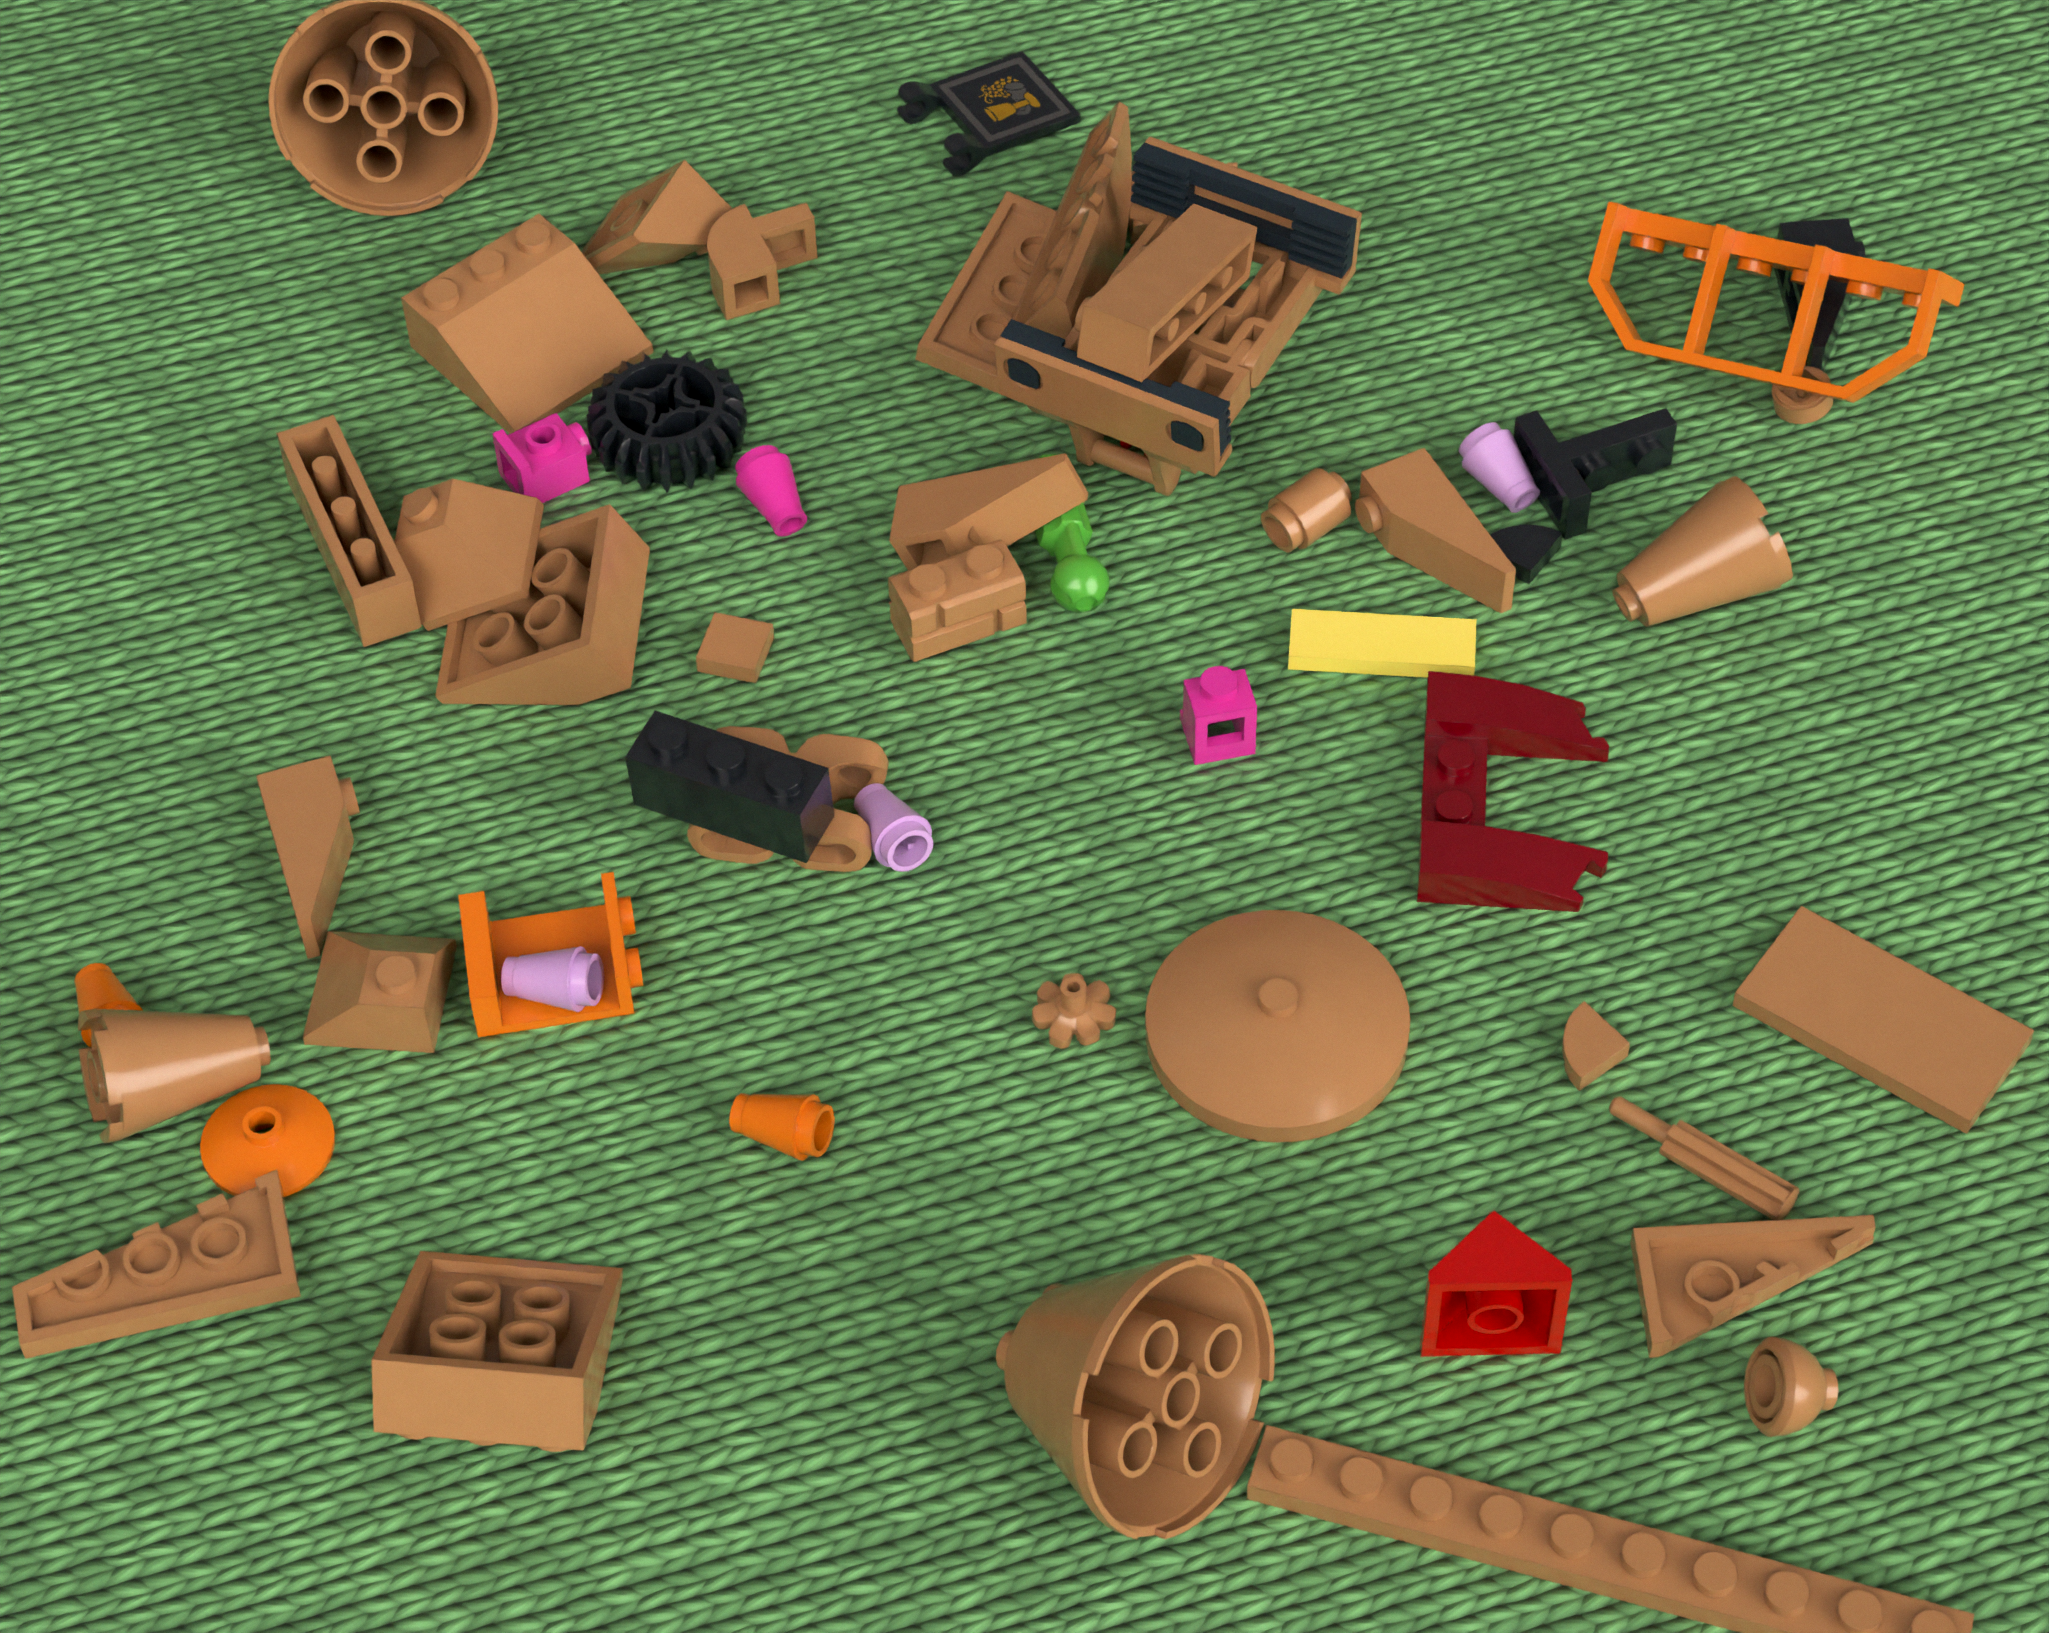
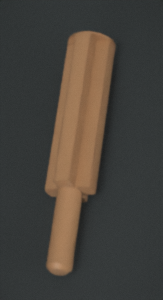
M1621 1096L1615 1097L1610 1103V1114L1663 1144L1659 1150L1662 1156L1772 1220H1784L1792 1210L1799 1194V1188L1682 1120H1679L1677 1125L1673 1124L1671 1126Z

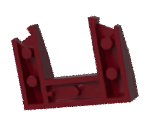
M1428 671L1425 701L1417 902L1567 912L1580 911L1583 906L1584 897L1573 888L1584 871L1602 878L1607 870L1608 852L1537 834L1485 826L1487 755L1608 762L1609 745L1604 737H1592L1582 721V718H1585L1586 712L1583 702L1523 684L1474 675Z

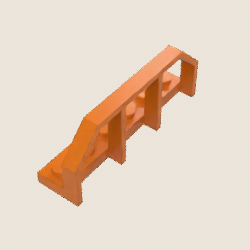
M1608 201L1588 277L1592 290L1623 346L1628 351L1855 403L1926 358L1940 304L1959 307L1965 285L1940 270L1930 268L1928 271L1836 252L1828 247L1816 244L1815 247L1736 231L1725 225L1716 224V226L1631 209ZM1622 233L1631 237L1629 246L1632 248L1663 254L1665 245L1684 249L1682 258L1705 264L1683 350L1642 341L1612 287L1610 279ZM1729 258L1738 260L1736 269L1739 271L1763 277H1770L1772 268L1791 271L1790 281L1804 285L1781 372L1703 355ZM1828 280L1847 283L1845 293L1865 299L1880 301L1883 291L1903 295L1901 305L1917 309L1907 346L1844 386L1802 377Z

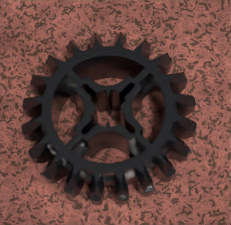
M666 349L661 358L651 359L643 352L639 363L634 365L621 360L618 374L604 373L601 387L592 389L591 405L588 407V414L586 415L590 445L592 450L595 451V456L600 457V462L604 465L605 471L616 472L622 484L637 479L643 491L656 483L661 484L668 493L672 484L683 482L692 489L695 478L703 477L713 481L716 467L730 468L733 454L742 451L745 427H747V413L744 408L743 394L739 389V384L733 383L728 369L717 370L712 358L696 362L691 351L685 353L681 358H675Z

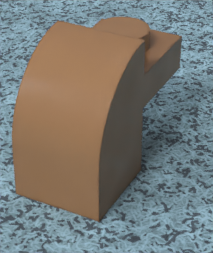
M807 203L752 218L746 205L742 204L724 213L713 224L707 239L711 287L726 320L779 305L777 270L818 258L815 219Z

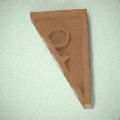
M1862 1215L1633 1228L1630 1244L1649 1358L1661 1357L1872 1245L1876 1227L1874 1216Z

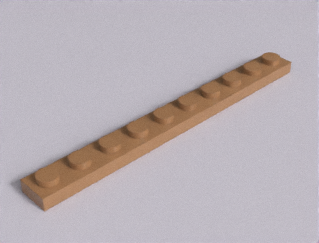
M1266 1425L1247 1485L1248 1500L1739 1633H1971L1975 1615L1970 1612Z

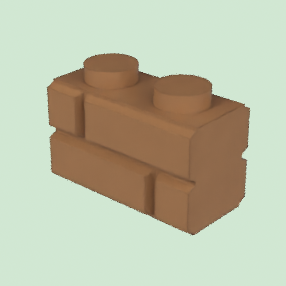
M1002 539L985 545H978L970 550L888 577V590L891 600L889 601L890 619L913 662L994 635L999 630L1006 631L1027 623L1026 604L1024 601L1026 600V581Z

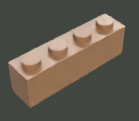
M1192 204L1175 221H1169L1163 228L1162 233L1148 246L1143 245L1136 253L1134 259L1121 271L1113 272L1107 284L1093 297L1088 296L1084 299L1075 319V330L1080 332L1077 358L1143 382L1249 279L1257 227L1205 207Z
M331 415L276 433L290 488L363 647L422 628L412 579L335 416Z

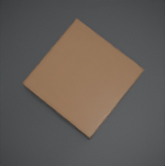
M714 612L696 656L697 672L756 683L774 640L773 624Z

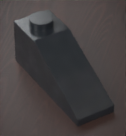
M1849 218L1784 222L1779 225L1777 236L1779 240L1815 247L1816 244L1828 247L1836 252L1866 258L1864 244L1862 241H1855ZM1774 268L1792 334L1804 285L1790 281L1791 271ZM1828 280L1805 366L1815 367L1824 372L1852 301L1853 295L1845 293L1847 283Z

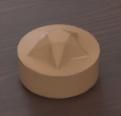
M1810 366L1804 367L1803 378L1831 384L1830 378L1822 370ZM1772 385L1771 392L1775 412L1781 419L1789 423L1807 424L1824 417L1833 405V398Z

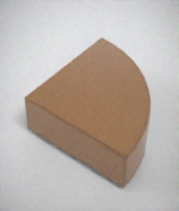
M1585 1001L1570 1015L1565 1026L1562 1043L1565 1072L1569 1080L1579 1091L1628 1057L1630 1043Z

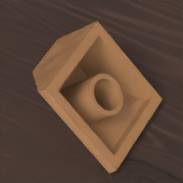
M684 159L620 196L584 247L582 253L598 274L674 263L693 252L700 256L708 251L707 239L713 224L724 213L731 210L732 207Z
M450 479L427 488H420L403 497L394 542L413 582L421 624L428 631L528 597L544 504L538 498L457 479Z
M328 931L303 1034L304 1044L434 1053L457 948L456 940Z

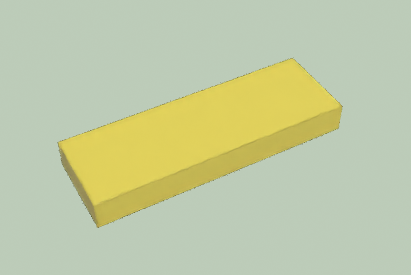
M1292 609L1288 670L1428 678V671L1474 675L1477 619Z

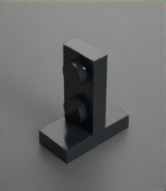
M1667 408L1559 443L1536 410L1515 418L1514 439L1536 486L1540 490L1538 500L1557 529L1563 533L1562 536L1566 540L1587 532L1592 492L1641 474L1654 473L1662 467L1671 465L1677 423Z

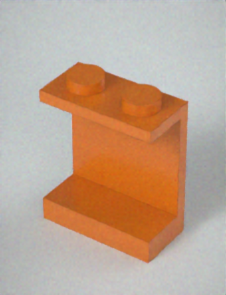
M614 872L601 873L604 905L490 921L484 891L458 895L469 996L478 1037L635 1014L631 988L644 986L638 947L625 949L624 936L636 934L631 896L618 897ZM579 946L584 947L587 953H596L601 957L604 968L602 996L596 1006H585L580 1012L518 998L517 996H506L502 990L501 972L507 957H519L521 955Z

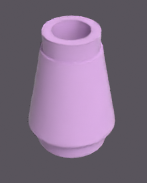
M1494 422L1487 423L1475 429L1463 440L1459 447V453L1463 457L1462 467L1501 503L1506 505L1510 512H1519L1530 506L1538 498L1540 490L1536 486L1510 430L1501 429Z
M870 784L860 790L855 797L854 808L869 826L872 850L877 861L899 872L909 871L920 866L929 857L933 849L930 823L889 791L883 784Z
M582 946L521 955L519 957H507L502 966L501 985L506 996H517L518 998L580 1012L585 1006H596L599 1003L604 986V968L601 957L596 953H587Z

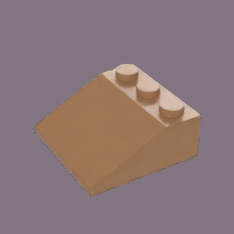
M539 213L401 298L410 347L509 434L554 413L558 414L592 392V389L601 386L604 373L618 374L621 360L635 365L641 360L643 352L647 356L653 353L652 343L577 245Z
M610 504L541 528L528 597L448 624L435 697L442 704L581 705L631 688L650 547Z
M420 1251L372 1357L374 1432L398 1434L401 1437L413 1440L434 1437L468 1440L473 1444L481 1446L502 1443L536 1446L549 1452H561L568 1449L584 1451L598 1410L622 1287L623 1268Z

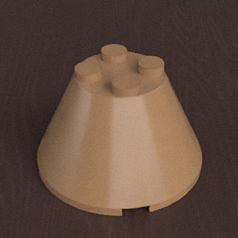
M338 0L310 15L295 29L284 44L276 60L270 81L269 114L273 133L282 154L310 182L309 187L331 202L347 209L371 215L395 216L420 212L444 202V198L474 178L486 161L495 138L498 122V95L492 70L479 45L462 25L438 8L420 0Z
M1193 1254L1069 1285L1051 1284L1025 1311L1015 1330L1006 1332L1000 1339L996 1350V1362L998 1367L1005 1371L1006 1392L1014 1411L1097 1519L1113 1531L1138 1540V1537L1154 1535L1168 1539L1191 1529L1207 1517L1224 1500L1243 1473L1253 1454L1264 1422L1255 1420L1254 1416L1260 1396L1262 1379L1273 1381L1275 1348L1273 1330L1266 1303L1252 1279L1243 1270L1225 1260L1202 1254Z

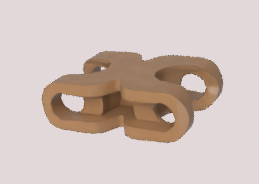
M728 726L716 730L829 768L833 804L841 799L855 798L864 787L874 783L884 784L889 765L887 755L877 743L867 739L819 734L808 738L796 753H791L784 736L773 729ZM834 808L835 816L807 863L795 859L793 861L801 867L810 870L838 872L861 870L870 860L872 853L871 831L868 824L857 814ZM689 824L687 837L690 844L704 857L715 860L757 864L768 860L775 853Z

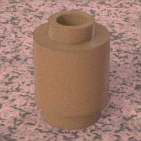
M1314 468L1269 500L1268 509L1261 514L1262 526L1270 540L1282 551L1291 552L1297 547L1299 549H1306L1350 517V501L1352 500L1350 488L1337 473H1328L1321 468Z

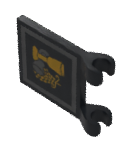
M1023 51L931 84L910 81L902 84L898 89L899 97L907 104L899 106L897 113L905 122L916 124L925 119L937 107L941 106L964 132L951 134L944 140L945 149L953 156L944 158L943 165L955 176L968 173L985 157L1080 123L1081 114Z

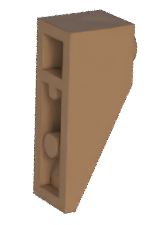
M1425 448L1361 472L1359 499L1355 502L1356 515L1362 528L1367 533L1373 532L1388 553L1499 613L1511 610L1516 574L1515 567Z
M331 755L256 775L308 959L321 955L354 844L349 816L360 814L351 778L347 777L338 780Z

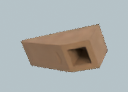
M1066 453L902 485L898 487L889 541L907 570L999 539L1004 540L1006 546H1009L1088 500V491Z

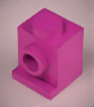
M554 413L509 435L503 429L492 433L499 474L514 493L536 497L542 503H545L590 481L586 456L592 453L591 445L585 431L577 422L566 426L559 415Z
M1213 666L1206 669L1201 677L1185 679L1183 681V709L1180 710V721L1194 765L1255 754L1257 704L1245 669L1233 671L1225 666ZM1232 720L1235 732L1207 737L1209 724Z

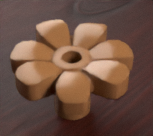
M1070 973L1064 975L1060 987L1049 981L1044 982L1037 991L1039 1005L1034 1006L1032 1009V1021L1035 1027L1039 1029L1050 1028L1049 1043L1057 1048L1065 1049L1069 1047L1073 1035H1076L1081 1045L1088 1046L1099 1041L1100 1029L1108 1031L1114 1027L1116 1008L1106 1004L1110 999V990L1106 983L1097 980L1087 986L1081 974Z

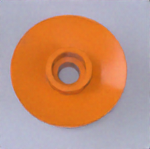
M261 1085L235 1094L214 1111L202 1132L200 1141L201 1159L210 1179L220 1189L232 1196L257 1187L254 1179L277 1169L282 1185L283 1197H287L310 1185L325 1170L333 1155L335 1130L327 1108L311 1093L289 1085ZM264 1128H272L270 1131L266 1133H256L257 1131Z

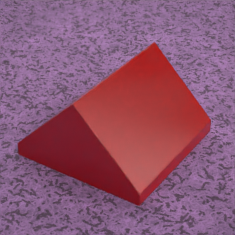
M1493 1210L1428 1272L1420 1340L1421 1357L1560 1354L1572 1287L1571 1268Z

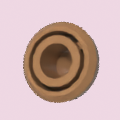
M1765 1338L1753 1351L1746 1368L1744 1394L1749 1416L1758 1430L1769 1437L1785 1436L1798 1432L1812 1423L1821 1410L1829 1411L1835 1406L1838 1398L1836 1374L1830 1368H1822L1817 1358L1802 1345L1785 1338Z

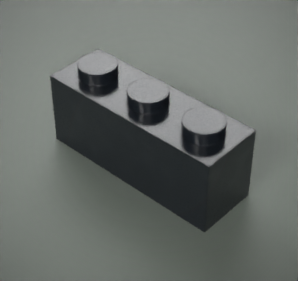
M656 710L625 756L634 805L807 863L835 816L829 768Z

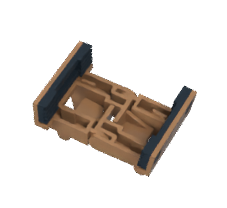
M1149 136L1133 155V160L1136 162L1133 165L1132 171H1135V173L1132 175V181L1135 183L1131 186V191L1134 193L1131 196L1130 202H1133L1130 207L1129 218L1145 223L1148 226L1114 272L1117 270L1121 271L1134 259L1136 253L1143 245L1148 246L1155 240L1169 221H1175L1192 204H1196L1257 227L1252 261L1263 264L1252 282L1246 290L1238 288L1143 382L1077 358L1080 332L1075 330V325L1066 338L1063 339L1011 319L994 344L1000 394L1026 404L1032 412L1068 425L1078 462L1088 466L1093 465L1095 462L1151 483L1154 485L1155 492L1169 496L1177 486L1181 469L1193 474L1201 471L1216 477L1232 453V444H1229L1231 441V435H1229L1231 432L1230 425L1250 398V388H1256L1260 384L1321 291L1325 289L1340 295L1355 274L1362 212ZM1104 435L1120 440L1121 447L1104 441ZM1132 446L1141 448L1145 456L1128 449Z

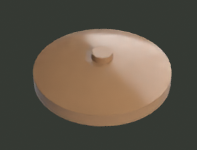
M1261 910L1237 914L1215 921L1187 937L1167 956L1151 983L1145 1011L1146 1046L1152 1067L1159 1081L1169 1095L1191 1115L1213 1128L1240 1138L1264 1142H1297L1327 1136L1356 1123L1374 1110L1392 1090L1401 1074L1408 1051L1410 1032L1409 1005L1401 980L1392 965L1379 950L1356 932L1332 920L1313 914L1286 910Z

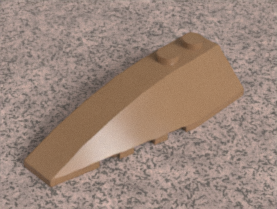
M1120 101L1089 133L1012 318L1063 339L1066 338L1074 327L1078 309L1084 299L1088 296L1093 297L1107 284L1111 274L1120 264L1125 248L1131 204L1132 152L1128 107Z

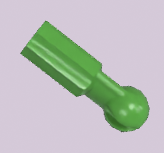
M1056 454L1041 455L1039 458L1054 456ZM1084 503L1079 504L1035 530L1039 546L1049 552L1050 556L1056 558L1057 565L1050 581V591L1053 597L1065 610L1079 614L1095 610L1104 601L1110 583L1106 568L1096 557L1088 555L1085 548L1091 539L1093 531Z

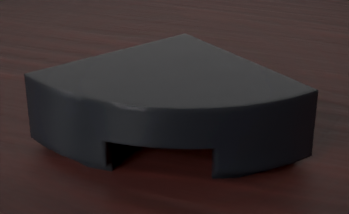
M1516 525L1492 533L1491 537L1515 567V578L1530 584L1561 547L1563 533L1544 526Z

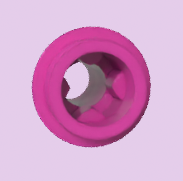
M773 445L759 446L746 452L737 461L735 466L738 474L736 477L737 487L769 522L777 536H788L796 533L806 524L807 516L801 505L790 458L786 454L780 453L778 448Z

